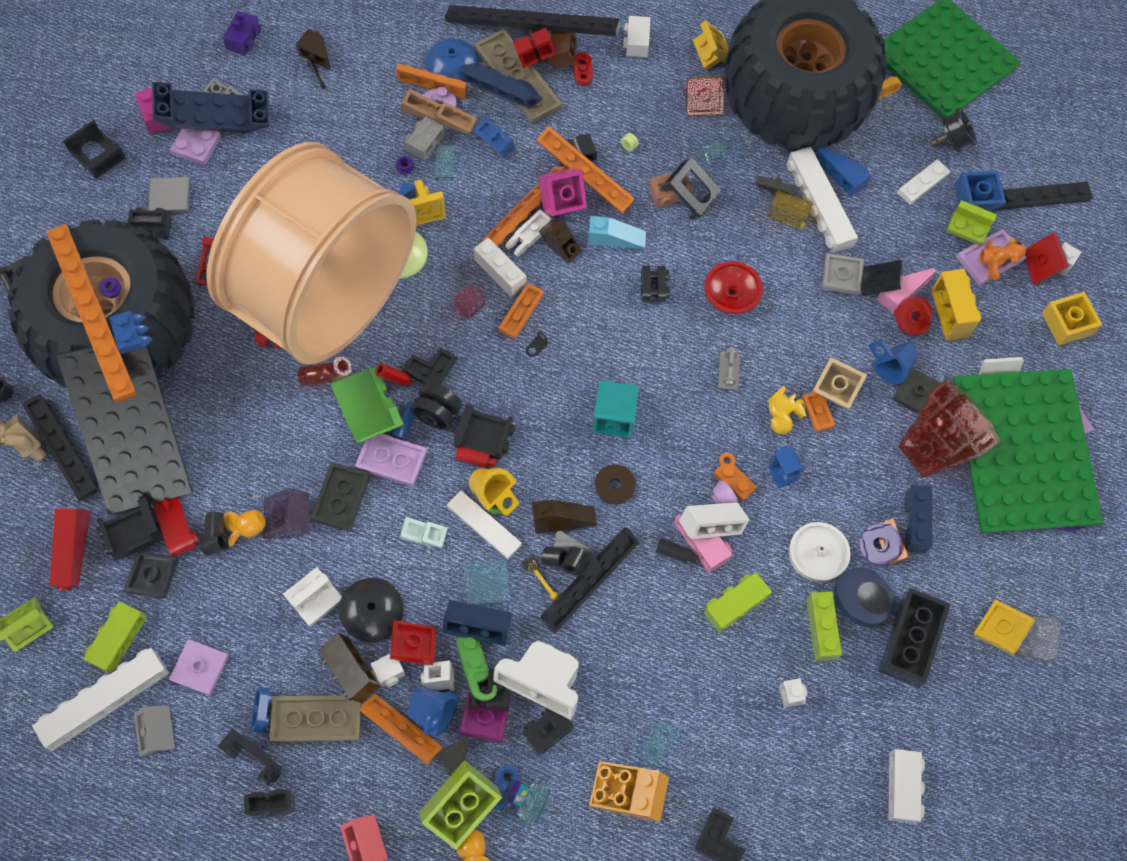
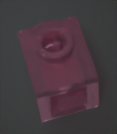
M470 283L464 290L458 291L455 295V310L461 316L464 315L470 319L485 305V295Z

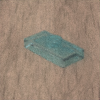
M436 145L435 181H454L455 146Z

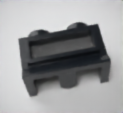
M138 207L136 210L129 211L128 224L137 230L141 227L152 235L153 231H162L165 239H169L172 218L169 212L163 208L147 210Z

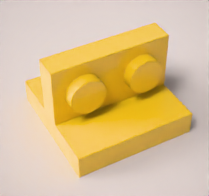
M705 20L700 24L703 33L693 39L703 68L709 70L721 61L726 63L729 47L724 34Z
M422 179L414 181L416 198L410 199L416 213V226L446 218L442 191L430 194L428 187L423 185Z

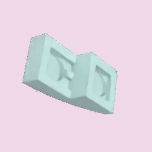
M406 517L399 538L418 544L442 548L447 527L431 522L424 523Z

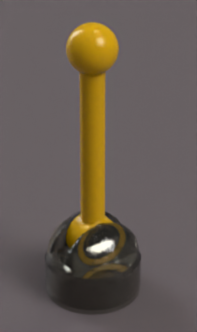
M531 554L525 558L520 565L524 570L534 572L550 593V598L556 600L558 593L553 592L537 570L538 560L535 555Z

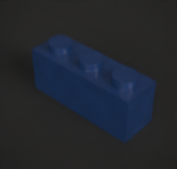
M449 600L443 619L442 633L465 638L471 637L475 640L506 646L511 627L512 612Z

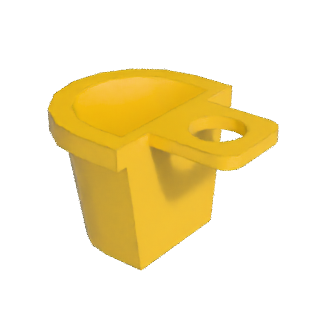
M498 467L493 469L479 468L471 474L469 487L486 510H489L495 504L501 513L507 516L519 504L518 499L510 490L517 481L507 470ZM510 497L511 505L508 508H504V499Z

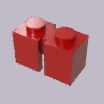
M546 28L532 33L531 38L525 36L513 42L523 68L538 62L533 50L534 48H537L541 60L557 54Z

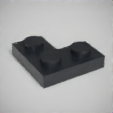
M439 348L429 363L412 354L402 371L423 384L431 382L441 385L456 363L457 356Z
M713 807L694 851L714 861H741L745 849L725 839L734 818Z

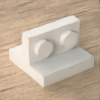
M317 567L283 593L309 627L313 626L338 606L342 598L331 584L329 578L322 574Z

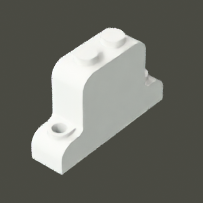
M537 641L529 647L521 661L515 662L511 659H502L496 665L494 682L570 720L576 712L578 695L570 688L576 680L579 664L572 655L563 653L550 644Z

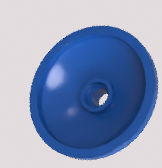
M460 39L439 41L429 49L426 55V68L428 72L444 75L456 80L459 79L463 82H466L461 65L479 63V55L474 47Z

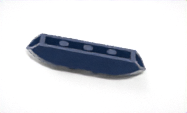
M470 63L461 65L466 82L528 109L535 107L541 100L534 87L524 80H516L512 76L502 75L496 69L491 70V66L486 64Z

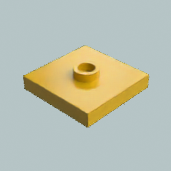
M995 600L976 628L974 636L1014 656L1035 623V619Z

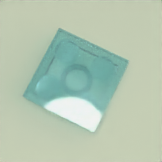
M506 560L464 564L468 604L481 606L510 603Z

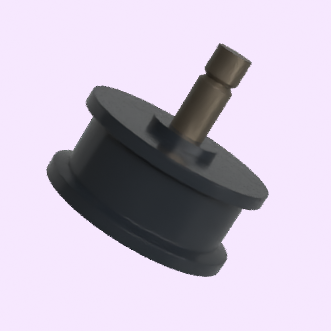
M961 108L956 109V113L948 117L946 115L942 116L945 134L930 141L931 145L935 147L949 140L958 153L962 152V148L970 144L973 146L977 144L973 124Z

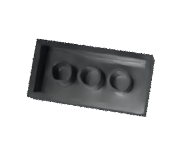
M909 588L902 596L878 672L917 688L924 685L927 681L951 604Z

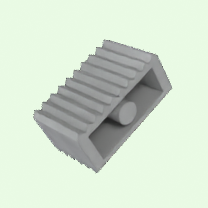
M427 116L422 121L419 120L415 125L413 133L408 134L405 138L406 151L426 161L445 135L443 124L437 123Z

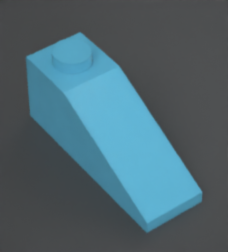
M591 216L588 244L645 249L646 231L612 218Z

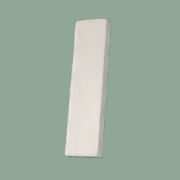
M460 491L447 504V507L507 560L522 546V543L464 492Z

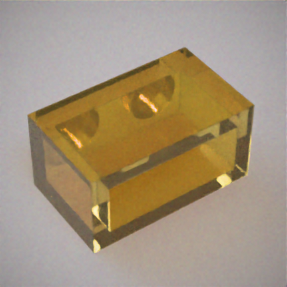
M777 190L768 217L803 229L813 202Z

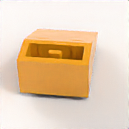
M599 761L589 806L639 819L660 822L669 777L656 770Z

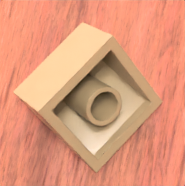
M830 357L812 392L849 410L867 374Z

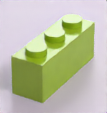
M757 572L751 576L750 574L745 575L739 580L740 584L735 588L731 585L722 592V597L719 599L714 597L706 603L707 607L704 614L718 633L725 630L770 597L772 591Z
M833 592L811 593L806 601L815 662L835 661L842 655Z
M119 601L110 610L106 623L98 629L97 637L93 644L87 647L83 660L112 674L147 617L142 612Z

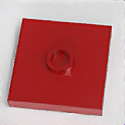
M1053 232L1026 248L1025 263L1034 285L1044 282L1069 267L1057 233Z
M394 620L389 659L433 666L436 627Z

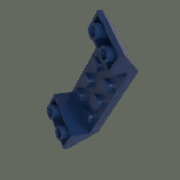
M152 82L153 119L168 127L249 133L269 127L267 90L249 89L248 95L172 90V83Z

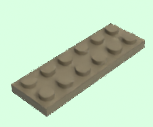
M502 29L475 43L474 49L485 64L491 66V70L496 69L502 75L512 76L516 80H524L534 87L541 99L538 104L529 109L517 104L529 122L533 124L560 110L562 103L533 65L523 68L513 45V39L505 29Z

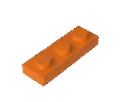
M527 283L499 326V332L516 340L544 296V291Z

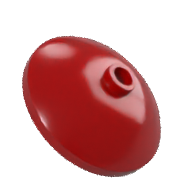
M727 261L716 265L710 270L705 280L704 290L708 301L719 311L727 314H743L752 310L759 303L763 292V285L760 276L753 268L741 262Z

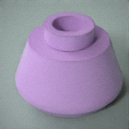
M719 481L712 490L714 495L711 498L716 504L734 503L738 500L726 481Z

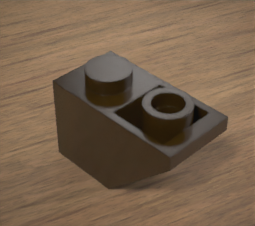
M551 219L539 230L547 246L567 263H570L582 252L564 221Z

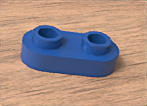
M258 687L256 690L250 726L252 732L261 733L268 726L269 715H267V708L272 701V693H269L268 688Z
M512 765L502 766L494 778L493 783L498 786L503 797L502 801L493 807L495 810H502L508 805L509 802L506 800L515 781H519L518 770ZM511 774L512 780L505 781L504 775Z

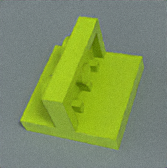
M961 200L951 216L946 232L982 246L997 214Z
M36 597L0 619V640H5L14 652L54 627L53 623L41 609V604Z

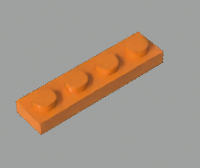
M398 63L396 67L397 81L429 90L445 87L455 97L466 99L467 82L431 73L427 70L413 68L409 65Z
M374 694L362 704L360 708L362 713L427 765L441 752L443 747L424 734L421 729L377 694Z

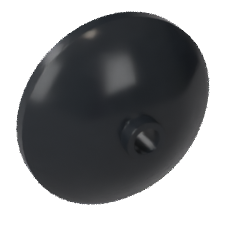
M365 578L359 580L344 592L340 600V621L344 629L352 637L360 641L377 642L392 635L393 621H402L404 606L399 592L393 585L382 579ZM369 604H374L376 608L371 611L367 608V606Z

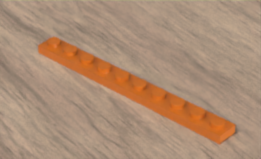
M67 224L46 231L115 403L136 396L137 393Z

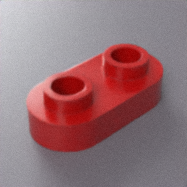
M584 52L577 53L575 64L573 65L575 82L580 86H588L593 80L591 57Z

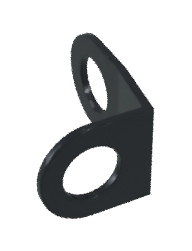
M538 331L537 337L526 347V354L529 357L537 356L548 345V339L542 332ZM533 347L536 349V353L530 354L528 350Z

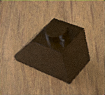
M307 29L296 43L299 56L307 60L312 59L315 64L329 70L331 67L324 37L319 32Z

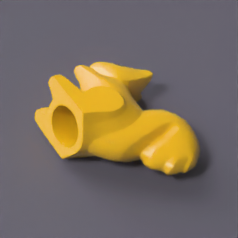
M785 386L767 400L770 414L773 416L770 420L771 428L780 435H785L792 430L793 423L789 416L791 412L800 419L806 416L804 400L798 399L794 401L796 393L787 397L784 394L786 391Z

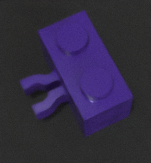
M240 11L236 12L223 36L226 50L247 55L249 49L253 47L256 36L261 32L257 16Z

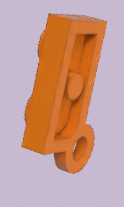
M723 453L720 456V466L714 471L713 475L719 481H726L736 497L743 502L757 489V486L734 465L735 457L731 453ZM729 458L731 463L726 464L723 459Z

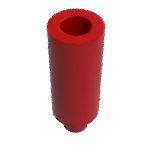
M379 363L375 369L376 376L399 386H410L412 383V379L409 378L407 373L385 363Z
M463 446L458 447L455 460L486 469L488 466L495 467L497 459L491 458V454Z

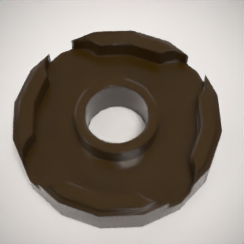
M617 464L608 465L597 474L595 490L599 498L604 502L617 505L623 504L630 500L634 494L636 486L635 477L626 467ZM616 480L620 482L621 487L613 489L609 483Z

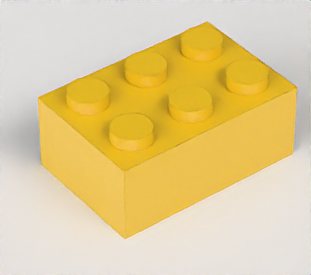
M965 269L944 271L940 274L931 292L946 341L967 339L981 321V313L977 310L975 304V294L972 293L970 288V278L966 275Z

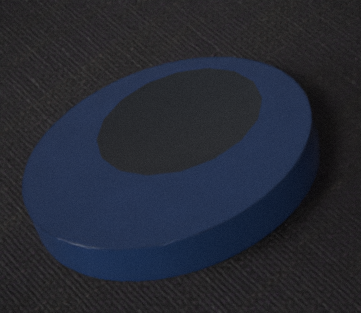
M852 568L844 572L836 581L834 587L836 604L850 621L864 627H875L885 622L891 616L894 610V596L887 582L877 573L866 568Z

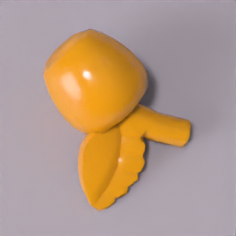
M258 510L246 511L240 515L234 512L225 513L224 527L232 532L228 538L229 545L233 547L241 535L245 538H254L260 534L266 525L263 514Z
M474 829L457 848V854L464 861H490L484 856L486 851L484 835L482 832Z

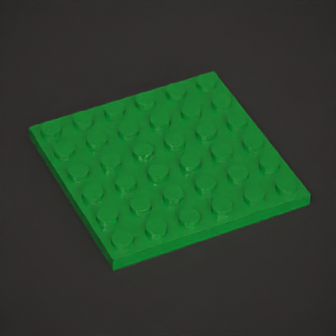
M951 0L937 1L884 39L885 55H887L886 68L898 77L904 85L940 118L944 115L948 117L956 113L958 108H965L1016 70L1021 64L1014 55Z

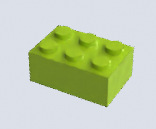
M464 760L419 811L421 823L457 850L500 801L502 796L499 788Z

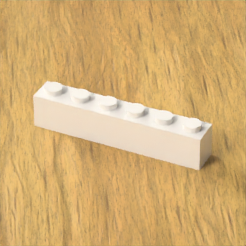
M808 147L790 153L787 168L792 172L796 186L801 189L803 200L808 203L812 217H815L818 229L825 237L827 247L831 248L833 254L853 248L858 237L812 148Z
M152 648L144 649L130 662L120 664L112 674L99 678L92 687L79 691L78 696L72 700L62 702L54 712L41 716L32 727L44 748L54 751L170 673L157 652Z

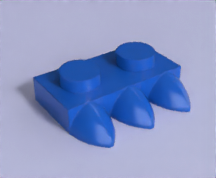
M131 311L109 317L120 354L145 347L152 341V337L143 335L149 329L148 326L140 325L146 318L144 315L132 314Z

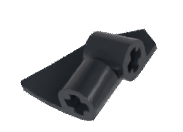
M562 531L556 532L553 547H545L543 550V565L562 568L569 574L589 578L601 571L595 551Z

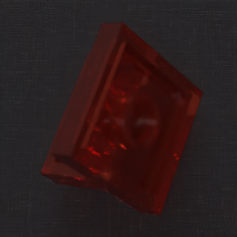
M724 76L687 77V87H684L687 116L723 114Z

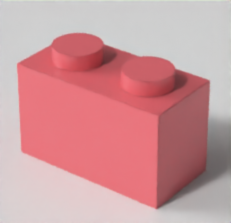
M375 814L353 819L340 826L350 861L388 860Z

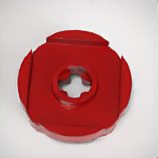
M907 297L894 310L896 323L905 335H921L931 326L930 316H933V311L929 302L924 298ZM915 312H916V314H917V315H915V319H916V320L912 319V313H915Z

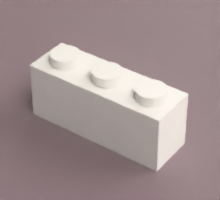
M489 238L474 248V260L511 298L524 289L526 286V275Z
M738 502L686 506L679 522L690 539L741 535L749 522V518Z
M897 749L889 752V821L918 823L924 817L925 808L921 804V795L925 791V784L922 781L925 761L922 759V752Z

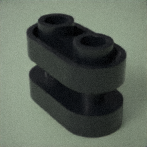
M642 265V302H650L651 296H657V302H665L666 298H669L670 287H666V281H669V270H666L665 266H657L656 271H650V265ZM651 279H656V288H651Z

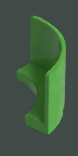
M377 366L360 371L331 384L357 443L403 425L396 405L391 397L386 398L384 392H387L382 378L375 374Z

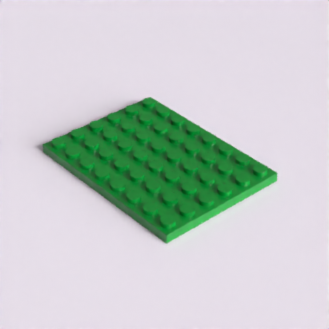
M1072 369L961 375L952 378L980 534L1104 524Z

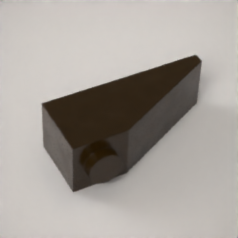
M558 500L532 502L535 534L597 526L594 507Z

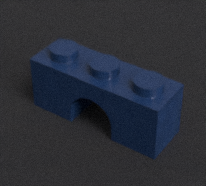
M911 485L905 492V512L909 513V524L905 531V547L908 552L926 553L933 546L932 487Z

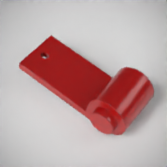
M179 497L164 499L153 504L171 556L177 557L198 548L199 537L196 531L191 532L188 527Z

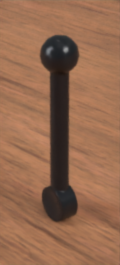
M309 59L307 65L312 68L321 88H326L314 66V61Z

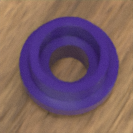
M402 156L396 161V170L400 174H409L414 169V162L409 157Z
M106 278L99 286L101 294L107 298H116L122 289L121 283L116 278Z

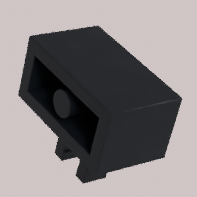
M548 708L541 713L542 717L536 722L531 720L523 727L525 731L522 732V736L538 757L569 734L574 728V725L568 718Z

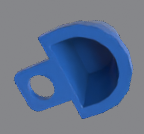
M882 339L869 344V348L876 358V361H873L871 365L880 378L893 385L904 382L909 375V370L918 359V352L912 341L894 346L890 350ZM876 346L882 347L884 354L878 353Z
M419 687L413 691L408 717L424 727V734L428 735L431 733V736L436 738L451 723L457 709L458 697L450 691L442 693L425 687Z

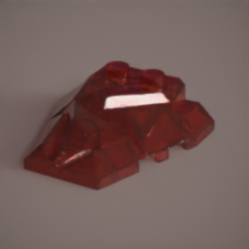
M946 378L930 392L927 397L929 398L927 403L918 412V418L909 427L898 447L920 475L926 478L983 456L1001 441L994 431L992 423L965 392H961L953 382Z

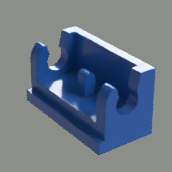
M487 117L474 129V132L503 158H506V151L508 149L512 152L516 149L513 140Z

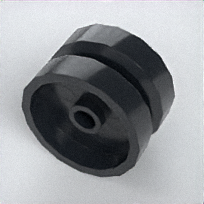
M425 382L418 392L420 398H416L413 401L410 412L428 426L439 430H449L454 422L453 415L458 414L462 401L447 388L435 383Z

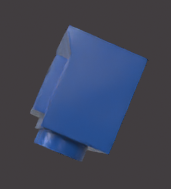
M783 446L777 449L768 466L778 488L796 482L804 469V466L800 464L801 461L795 449L792 450L791 447Z

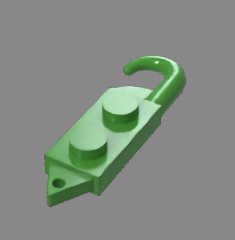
M459 636V638H456V646L471 693L478 700L489 701L496 696L497 686L493 685L492 692L489 694H483L479 689L478 683L483 682L488 677V668L480 642L471 637Z

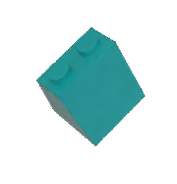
M611 380L599 381L592 432L632 438L639 386L631 383L619 384Z

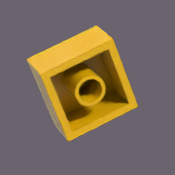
M1085 292L1052 301L1042 312L1058 346L1092 336L1102 326Z

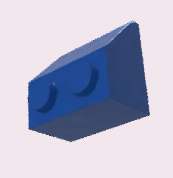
M998 171L962 172L954 184L959 203L962 200L987 211H992L1006 204Z

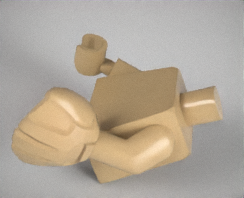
M18 414L7 423L0 420V443H4L5 446L14 447L24 458L31 455L37 462L46 456L47 453L40 447L42 445L41 438Z

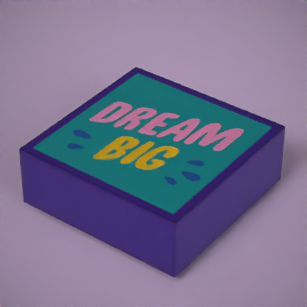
M516 780L506 801L525 811L534 790L523 782Z

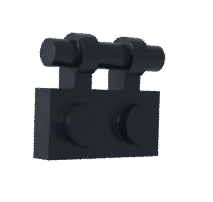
M489 668L488 677L483 682L478 683L480 691L483 685L488 686L487 692H481L489 694L492 692L493 685H496V696L489 701H481L470 693L469 701L471 702L470 708L472 710H478L480 703L486 702V710L508 711L510 689L493 681L495 668Z

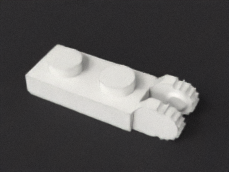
M539 210L515 232V235L510 238L505 247L510 250L518 241L522 242L514 252L519 257L526 251L527 247L529 248L541 237L539 230L552 218L542 210Z

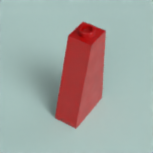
M55 508L49 586H57V590H71V586H79L91 510Z

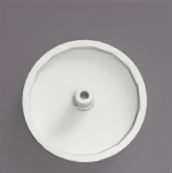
M814 522L804 525L794 534L789 544V558L794 569L805 579L813 582H829L839 577L848 566L850 547L846 537L837 528L827 523Z

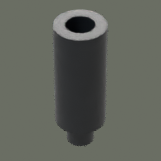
M660 538L656 553L686 564L688 561L696 563L698 555L691 553L692 549Z

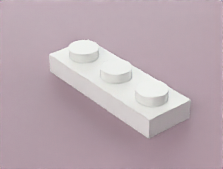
M937 159L903 185L897 193L911 205L949 176L951 171Z

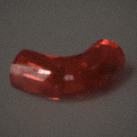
M337 357L325 364L302 366L298 370V380L301 386L331 383L347 376L352 370V365L347 358Z

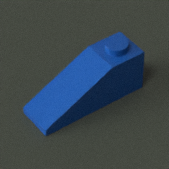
M818 148L816 158L821 167L850 197L868 185L871 175L860 163L825 148Z

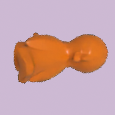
M1010 237L1008 244L1004 247L993 246L992 241L989 240L979 256L980 264L987 265V277L993 280L999 279L998 268L1006 260L1011 261V263L1014 261L1018 262L1025 255L1026 247L1022 242L1016 241L1012 237Z

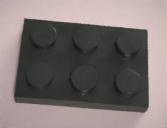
M331 462L310 520L351 532L371 477L370 473Z

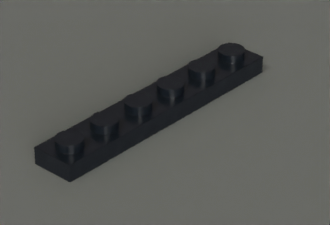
M1088 181L1005 189L1003 192L1006 204L992 211L1087 202L1093 196Z
M38 394L22 403L77 499L81 502L98 492V488L43 396Z
M624 527L597 556L601 571L590 578L578 576L540 616L552 632L556 633L639 544V541L629 528Z

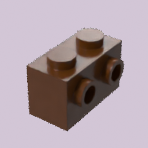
M551 31L550 38L557 54L548 57V62L552 63L554 69L574 65L578 41L575 33Z

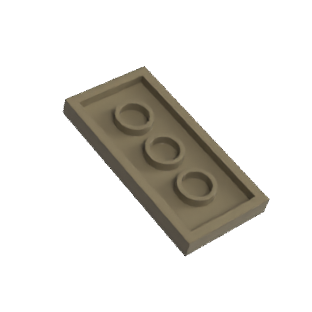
M344 695L272 696L269 741L271 743L360 741V708L362 703L353 700L349 701Z

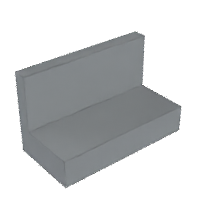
M169 705L145 706L134 713L139 757L149 756L156 751L175 749Z

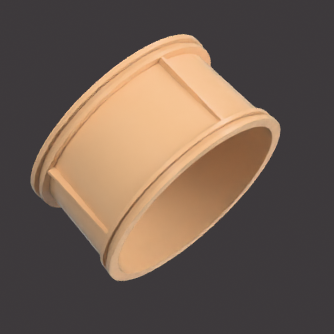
M304 142L294 145L268 161L248 181L224 216L214 238L207 264V287L211 299L220 308L235 315L286 350L300 363L316 364L325 361L355 340L370 324L391 295L406 266L413 246L416 232L414 206L405 196L383 188L344 163L327 146L318 142Z

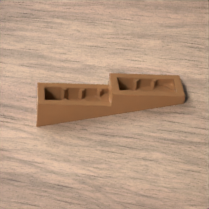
M411 89L408 90L400 107V111L420 118L427 116L437 123L443 124V126L466 134H470L477 120L476 117L446 102H443L441 105Z

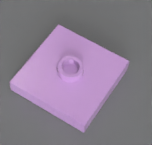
M188 639L169 680L211 696L229 655Z

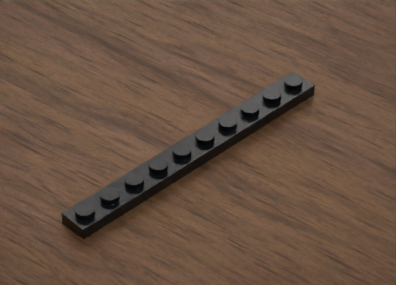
M450 5L445 14L446 22L534 30L546 28L547 31L617 36L621 25L619 18Z

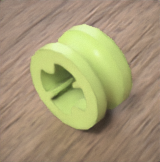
M627 133L621 139L622 146L629 152H632L639 145L637 138L631 133Z

